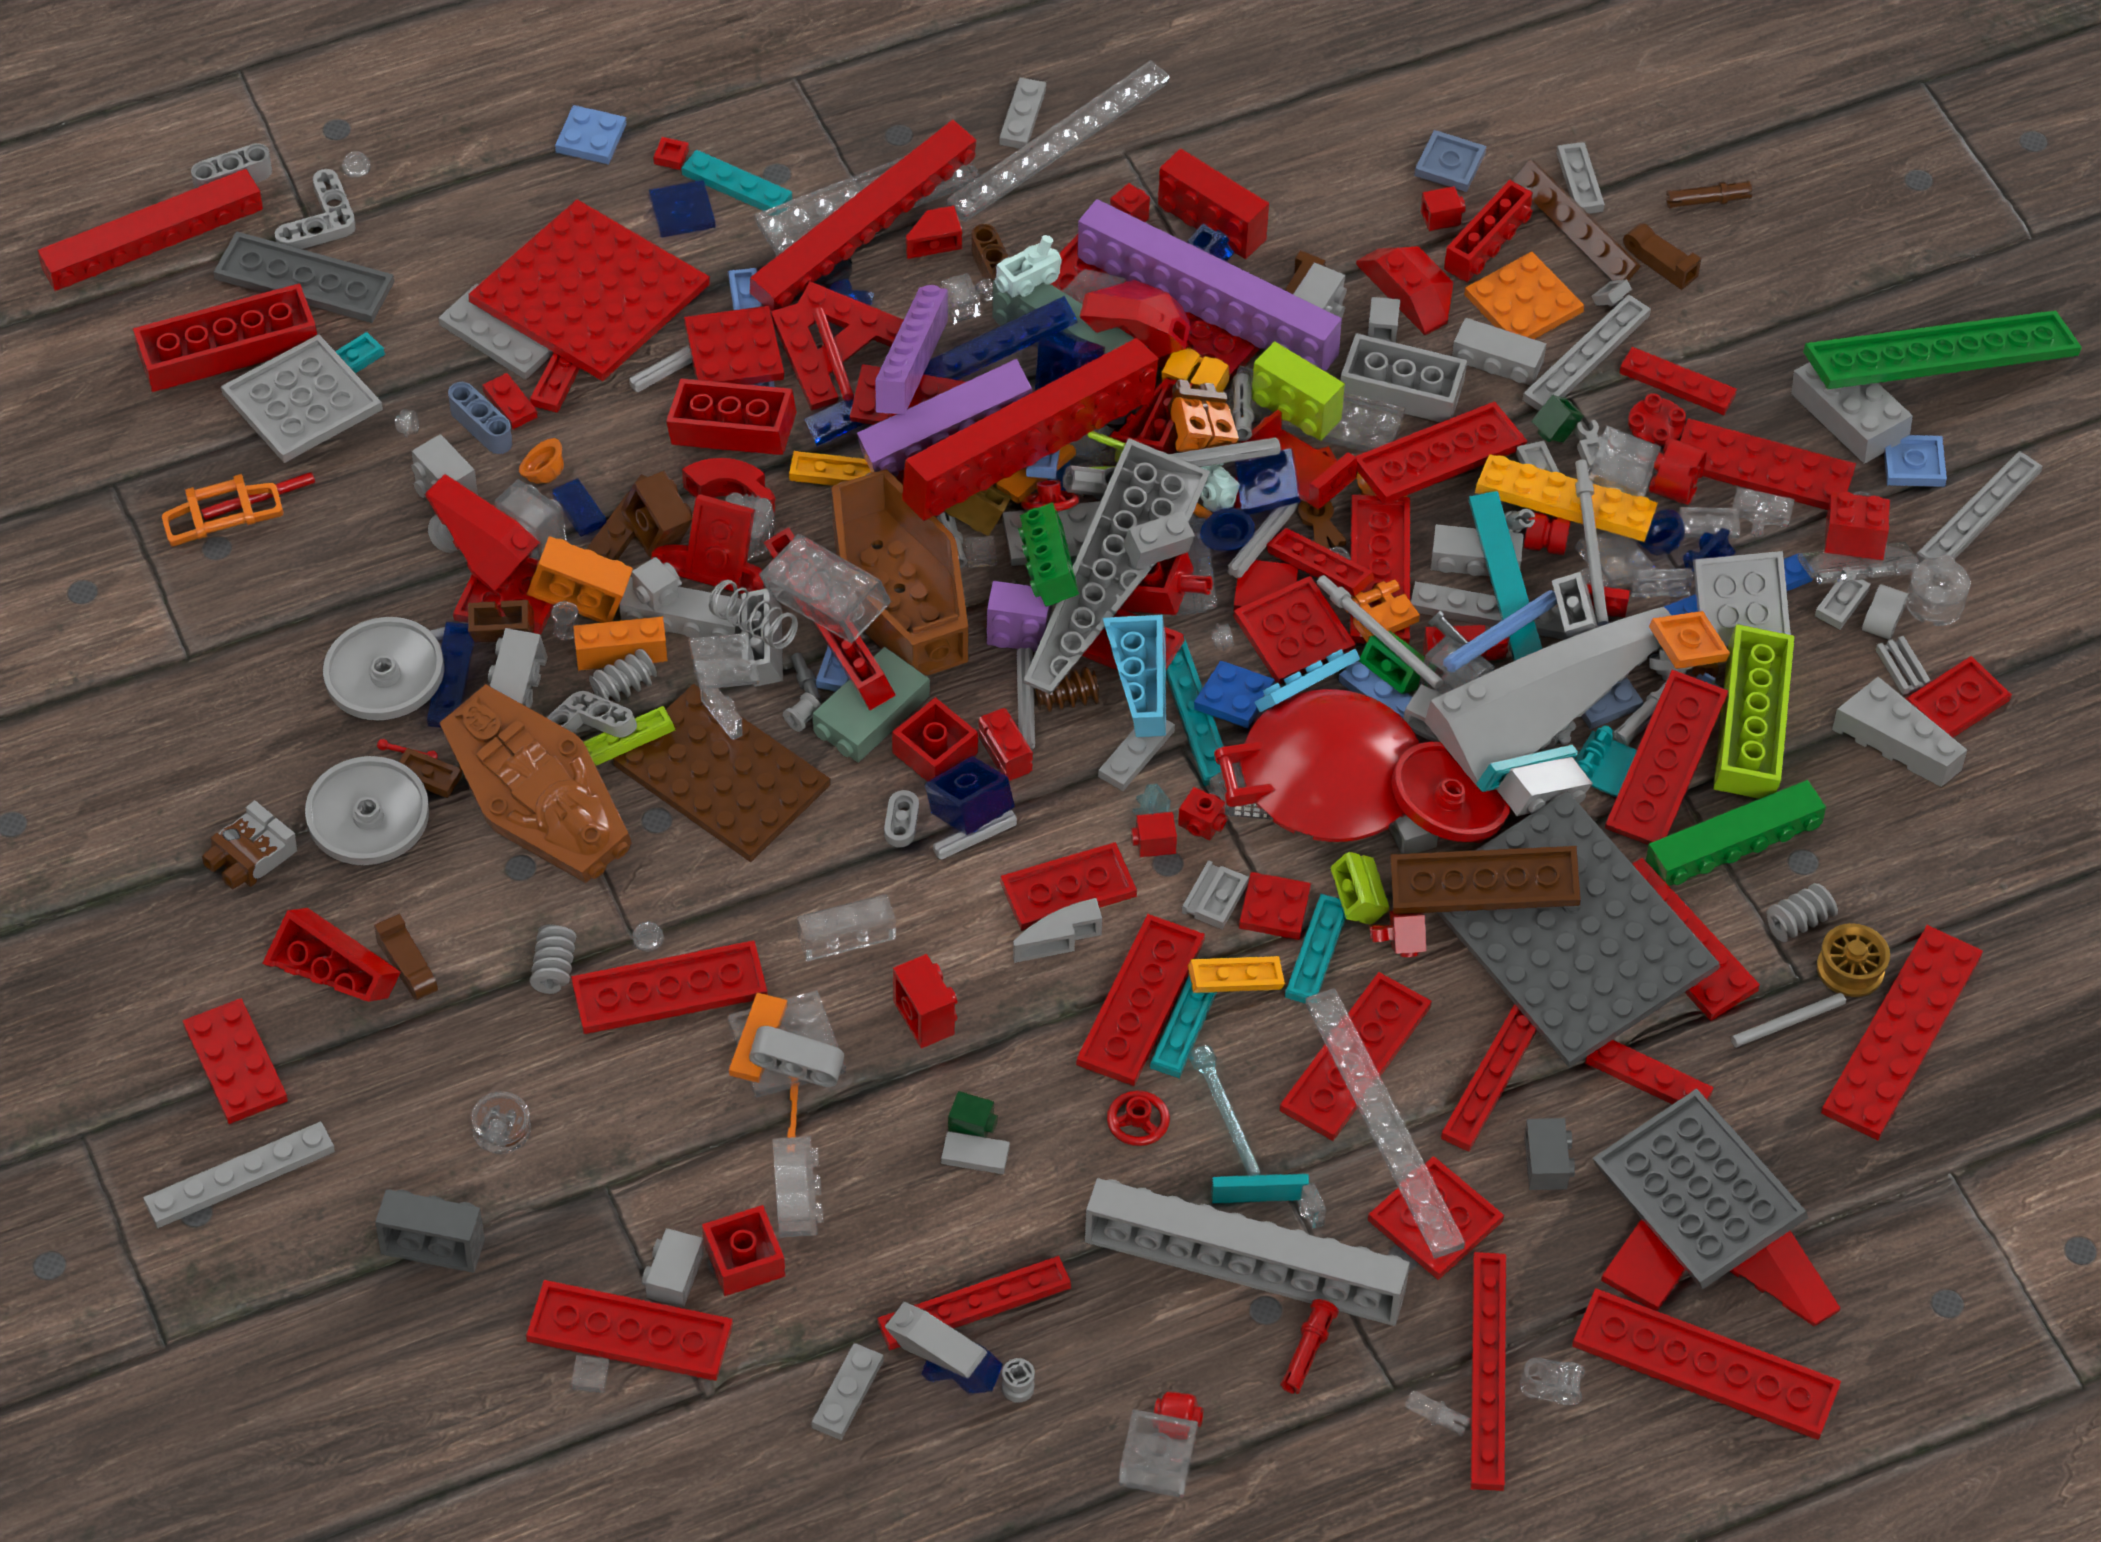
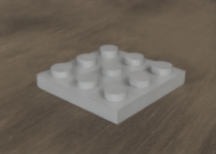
M1783 551L1693 560L1698 612L1703 611L1725 646H1728L1736 624L1791 635Z

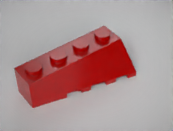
M309 908L287 910L262 963L270 967L281 968L284 972L292 975L306 977L314 983L328 985L337 991L367 1002L388 999L401 971Z

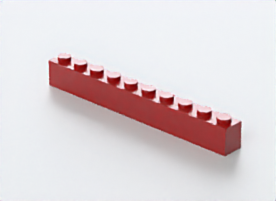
M951 120L751 276L749 293L763 306H769L770 312L789 306L794 297L805 291L809 281L814 283L822 275L827 276L830 274L835 265L841 260L849 259L855 249L862 244H868L882 228L886 229L891 226L896 217L903 212L907 213L920 198L929 196L938 184L943 180L948 181L962 165L970 164L976 155V139L956 121Z

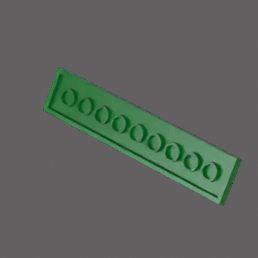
M2055 310L1810 342L1805 344L1803 353L1826 388L1835 389L2079 356L2082 346Z

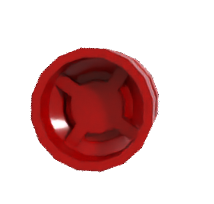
M1533 511L1535 517L1529 518V520H1535V522L1526 530L1524 548L1540 551L1545 547L1548 553L1564 556L1571 521L1556 516L1553 519H1549L1547 514Z

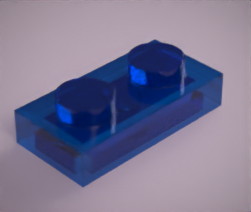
M578 478L552 490L553 498L580 537L602 528L606 523V517Z

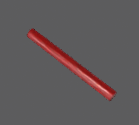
M816 308L813 311V316L843 400L850 401L854 398V393L824 309Z
M309 472L275 485L278 494L281 495L313 484L315 479L313 473ZM271 493L248 495L251 505L274 497ZM236 497L201 509L204 521L242 508L240 498Z

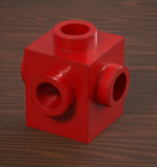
M1193 787L1179 808L1178 826L1188 830L1194 836H1201L1210 841L1216 831L1221 832L1227 822L1228 816L1225 815L1226 802L1215 794L1206 793Z

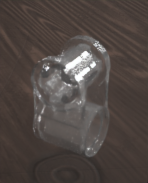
M1535 1357L1529 1359L1525 1364L1520 1380V1389L1523 1394L1532 1399L1554 1401L1564 1405H1576L1582 1401L1580 1382L1585 1376V1369L1573 1362H1559ZM1530 1376H1538L1542 1380H1534Z

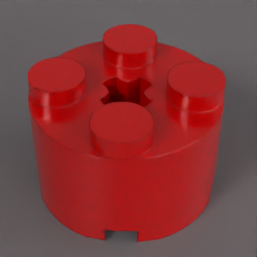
M1668 438L1663 453H1659L1656 458L1654 469L1658 470V473L1651 480L1649 492L1689 505L1698 489L1696 487L1698 479L1702 478L1708 455L1706 450Z

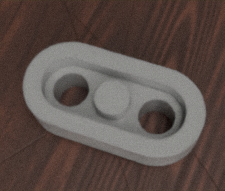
M907 790L897 791L889 799L884 836L886 841L894 847H905L914 840L919 814V799L913 792Z

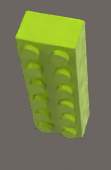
M1736 624L1728 644L1730 655L1726 661L1724 689L1728 690V696L1721 710L1713 790L1759 799L1777 792L1782 775L1794 635Z

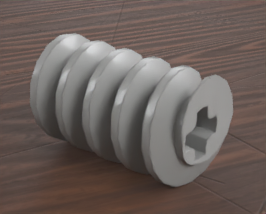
M638 649L635 652V656L628 654L624 661L618 659L614 662V666L606 665L604 672L596 670L593 677L589 676V681L595 695L609 700V697H612L618 703L621 700L620 691L626 697H630V686L637 692L641 691L640 681H643L648 687L651 686L650 676L657 677V671L648 654L643 649Z
M1813 883L1808 889L1804 888L1798 894H1793L1788 899L1778 902V905L1770 906L1767 910V920L1774 936L1781 942H1787V935L1795 938L1798 936V930L1802 933L1806 932L1808 925L1815 927L1818 925V920L1825 922L1828 920V915L1831 917L1836 916L1838 909L1829 891L1822 885Z
M553 924L544 925L538 929L533 958L534 964L530 978V984L535 990L546 994H554L559 992L562 986L569 984V974L572 970L571 963L573 961L572 953L575 950L574 942L577 937L576 933L571 929Z

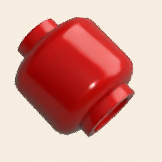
M1170 1391L1166 1392L1162 1398H1157L1153 1420L1154 1424H1157L1160 1431L1164 1434L1190 1436L1196 1426L1201 1427L1204 1410L1203 1407L1198 1406V1401L1193 1394Z

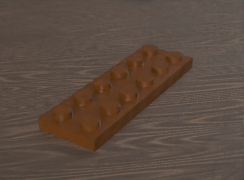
M1577 846L1391 854L1394 914L1580 906Z

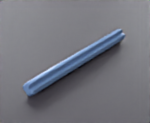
M1547 591L1443 659V665L1447 667V671L1455 672L1558 604L1555 591Z

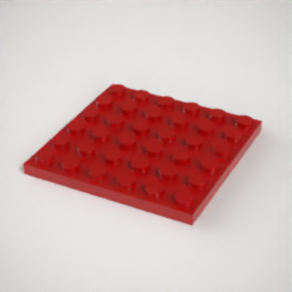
M576 199L469 293V302L599 380L604 381L710 285V276Z

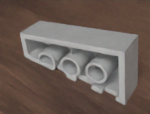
M505 628L503 638L499 637L496 643L495 654L498 657L496 665H491L488 682L490 687L531 709L533 703V690L531 688L532 686L538 687L541 679V674H539L540 665H546L548 656L540 634Z
M1879 677L1856 693L1836 711L1832 730L1841 735L1843 732L1855 738L1856 743L1864 747L1870 745L1883 752V757L1906 764L1908 770L1940 787L1962 771L1967 749Z

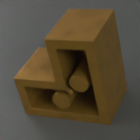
M991 485L987 490L970 496L963 503H957L946 509L945 512L949 516L956 517L968 524L975 531L989 537L1008 505L1011 496Z

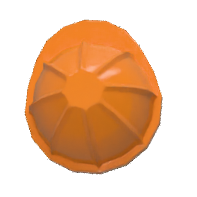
M551 438L536 445L519 466L521 476L536 484L550 483L555 480L562 472L564 466L562 444L556 438Z

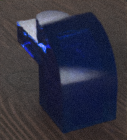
M984 1348L987 1354L969 1378L928 1360L924 1365L921 1375L928 1381L953 1379L968 1394L993 1392L1003 1364L989 1350Z

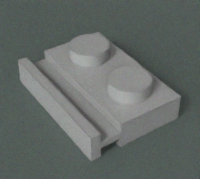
M1208 860L1182 906V913H1190L1195 916V919L1223 930L1248 885L1249 877L1224 866L1217 867L1212 865L1213 862Z

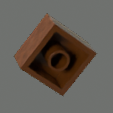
M665 471L635 482L621 507L622 513L649 558L652 552L660 546L679 545L693 518L690 507L682 501L675 482L669 479Z

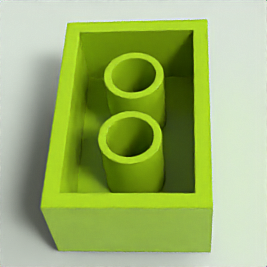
M1275 341L1254 362L1251 399L1259 406L1265 407L1272 412L1278 409L1282 412V420L1292 423L1305 434L1313 436L1320 441L1341 421L1345 383Z

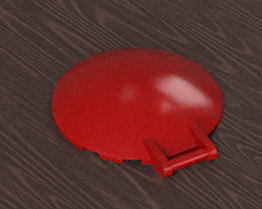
M1322 689L1293 695L1272 706L1252 726L1246 737L1245 744L1220 747L1215 750L1214 756L1216 763L1221 768L1226 788L1224 796L1228 806L1236 807L1256 804L1259 809H1263L1273 818L1274 823L1293 834L1298 831L1313 836V840L1347 842L1365 839L1381 833L1389 828V824L1396 821L1399 817L1403 818L1406 815L1394 797L1391 779L1393 770L1402 754L1420 743L1408 723L1384 703L1352 691ZM1232 763L1240 764L1245 787L1238 788Z

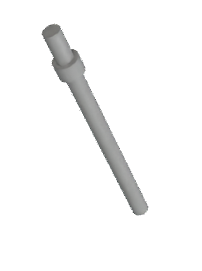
M1578 460L1575 462L1578 480L1575 483L1576 495L1580 498L1595 617L1597 625L1603 626L1608 624L1592 503L1594 488L1593 482L1589 480L1587 461Z
M1325 575L1317 580V585L1330 595V600L1336 606L1347 610L1434 689H1439L1442 686L1443 680L1354 602L1348 591L1341 586L1337 587Z

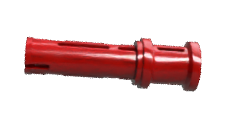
M1314 1299L1310 1306L1312 1311L1309 1318L1300 1328L1301 1340L1280 1384L1282 1389L1291 1394H1294V1392L1296 1394L1300 1393L1320 1344L1327 1341L1330 1324L1339 1314L1338 1308L1329 1301Z

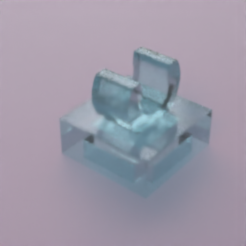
M1157 783L1148 784L1144 794L1136 797V800L1141 805L1140 808H1135L1132 812L1135 816L1168 812L1171 800Z

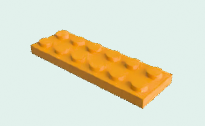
M1489 454L1476 485V494L1498 491L1501 501L1583 524L1580 498L1577 497L1575 483L1578 482L1577 479L1567 477L1560 472L1543 470L1532 464L1515 462L1504 456ZM1593 484L1594 495H1592L1596 528L1645 542L1658 502L1651 501L1644 496L1623 493L1616 488H1606Z

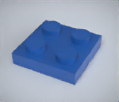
M1220 660L1195 699L1194 709L1249 729L1259 713L1255 701L1265 696L1262 691L1274 685L1275 679Z

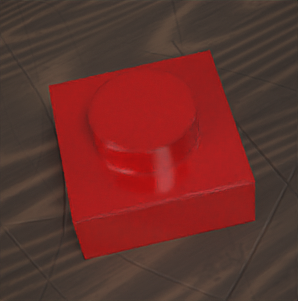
M662 137L653 156L654 164L681 170L689 151V143Z

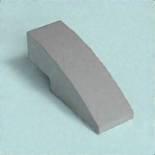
M1097 899L1078 902L1059 909L1027 928L1013 941L1014 963L1075 951V940L1102 935V915Z

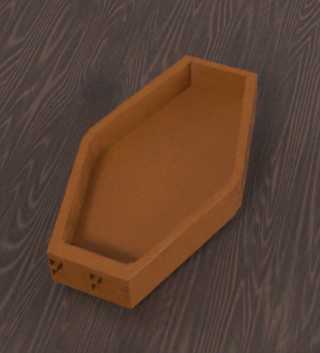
M487 684L440 722L443 733L487 824L496 833L584 883H587L591 878L596 879L601 876L611 861L615 858L620 859L629 851L632 844L629 833L584 742L575 733Z

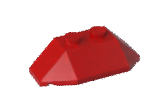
M1420 247L1378 248L1356 261V265L1388 298L1400 300L1399 310L1424 336L1448 323L1454 282Z

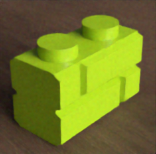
M1348 852L1331 866V872L1346 919L1352 921L1359 920L1361 923L1371 925L1389 911L1388 899L1386 898L1380 874L1373 857L1360 856V854Z

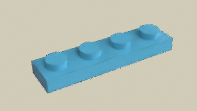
M1340 649L1326 657L1328 663L1323 665L1320 660L1306 667V675L1302 676L1299 671L1284 679L1285 686L1280 687L1279 683H1276L1263 690L1262 692L1265 696L1255 701L1259 712L1280 703L1360 660L1356 649L1345 654Z

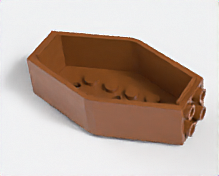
M887 469L870 472L865 476L831 486L832 523L842 605L847 615L881 649L887 648L925 676L967 663L968 621L957 542L953 534L935 516L923 521L902 500L903 485ZM882 545L883 547L880 549H874L872 546ZM903 588L905 591L897 593L894 589Z

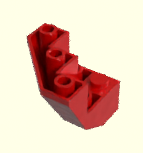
M1137 280L1086 293L1079 316L1096 333L1124 325L1144 345L1148 346L1157 357L1185 350L1190 331V324L1182 305L1168 292Z

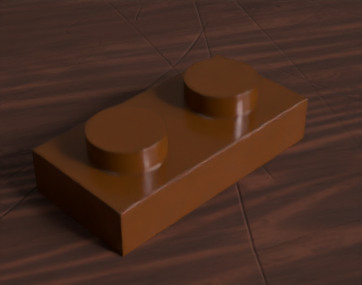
M407 748L399 760L400 763L410 768L420 778L426 790L446 798L450 796L462 777L461 768Z

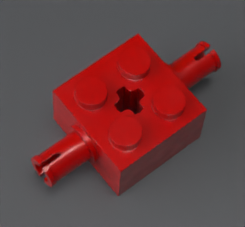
M1188 553L1157 562L1124 602L1121 609L1132 612L1177 615L1186 592L1205 595L1211 593L1210 590H1212L1213 586L1212 577L1192 575L1194 568Z

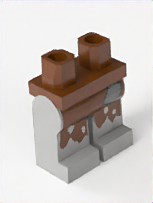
M254 800L246 807V813L232 825L223 828L219 834L216 833L210 838L212 847L202 855L204 866L211 872H215L222 865L227 867L222 872V879L232 890L244 882L251 887L257 883L258 878L263 877L297 852L295 833L280 820L274 819V816Z

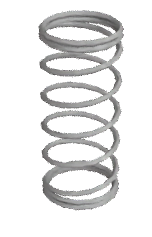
M731 580L720 582L710 595L708 606L713 615L718 616L720 619L728 620L733 626H739L743 632H751L755 638L762 639L774 649L785 648L796 635L798 622L794 614L788 612L783 614L782 609L777 606L771 609V603L768 600L760 602L757 594L748 596L746 588L738 589L735 582ZM732 584L734 593L728 600L726 609L718 612V597L726 585ZM738 591H745L746 599L742 602L739 611L729 617L728 612L737 601ZM715 596H716V599H715V611H714V609H713V601H714V598H715ZM750 597H756L758 603L752 611L750 618L741 623L740 613L746 606L747 600ZM767 603L769 611L766 613L762 624L752 629V618L757 613L759 606ZM778 609L781 615L772 623L769 634L764 636V624L767 622L770 613ZM738 615V624L733 623L730 619ZM788 616L791 617L792 624L788 633L783 639L773 643V633L778 629L782 619ZM749 622L750 630L745 629L742 625ZM759 628H761V636H757L754 633ZM788 637V639L783 644L777 646V644L781 643Z

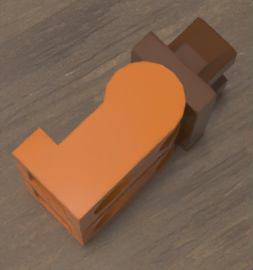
M1177 380L1172 388L1173 397L1167 405L1178 434L1175 442L1177 451L1187 452L1236 444L1239 437L1229 406L1226 404V393L1217 392L1212 383H1203L1198 389H1191L1188 380Z

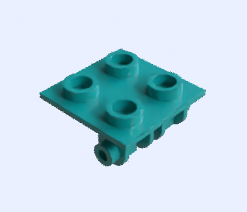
M1604 725L1602 728H1598L1596 732H1591L1575 761L1593 783L1591 787L1617 798L1637 750L1613 740V730L1609 726Z

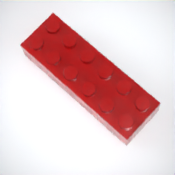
M299 283L133 328L137 352L151 391L155 392L269 361L315 337L317 329Z

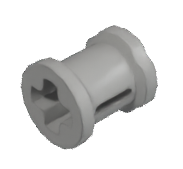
M803 693L796 705L783 712L784 720L793 730L800 732L805 728V724L813 717V712L821 704L812 694Z

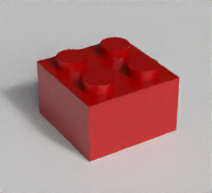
M1831 491L1826 518L1824 553L1883 561L1889 533L1890 499H1883L1879 496L1854 495L1850 492L1839 493Z
M935 697L892 732V753L936 788L978 753V732Z
M927 954L893 968V1002L921 1049L955 1035V1021L958 1020L955 1011V1005L958 1003L956 994L952 987H946L939 965L937 963L933 964Z
M763 1205L702 1224L703 1244L724 1297L785 1277V1258Z

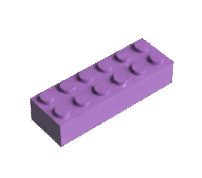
M1015 359L909 408L905 414H896L858 432L861 452L871 472L887 469L896 477L899 471L905 469V459L1031 394L1032 388L1018 360Z

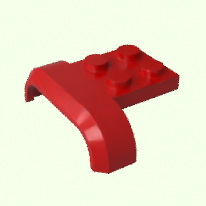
M699 494L695 498L689 545L672 544L660 546L651 555V559L657 557L662 564L666 562L671 564L679 577L715 587L725 580L735 582L738 589L746 588L748 592L765 589L766 573L761 568L747 563L755 509ZM728 584L723 588L734 592L732 584ZM740 590L738 593L743 594L745 591Z

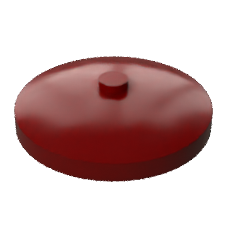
M1424 742L1409 748L1399 758L1393 770L1391 779L1392 791L1402 811L1415 824L1441 838L1458 842L1484 840L1501 829L1510 812V806L1496 789L1482 792L1441 742Z

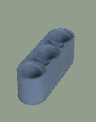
M457 382L453 384L448 390L451 415L492 453L504 454L508 452L513 445L509 420L469 383Z

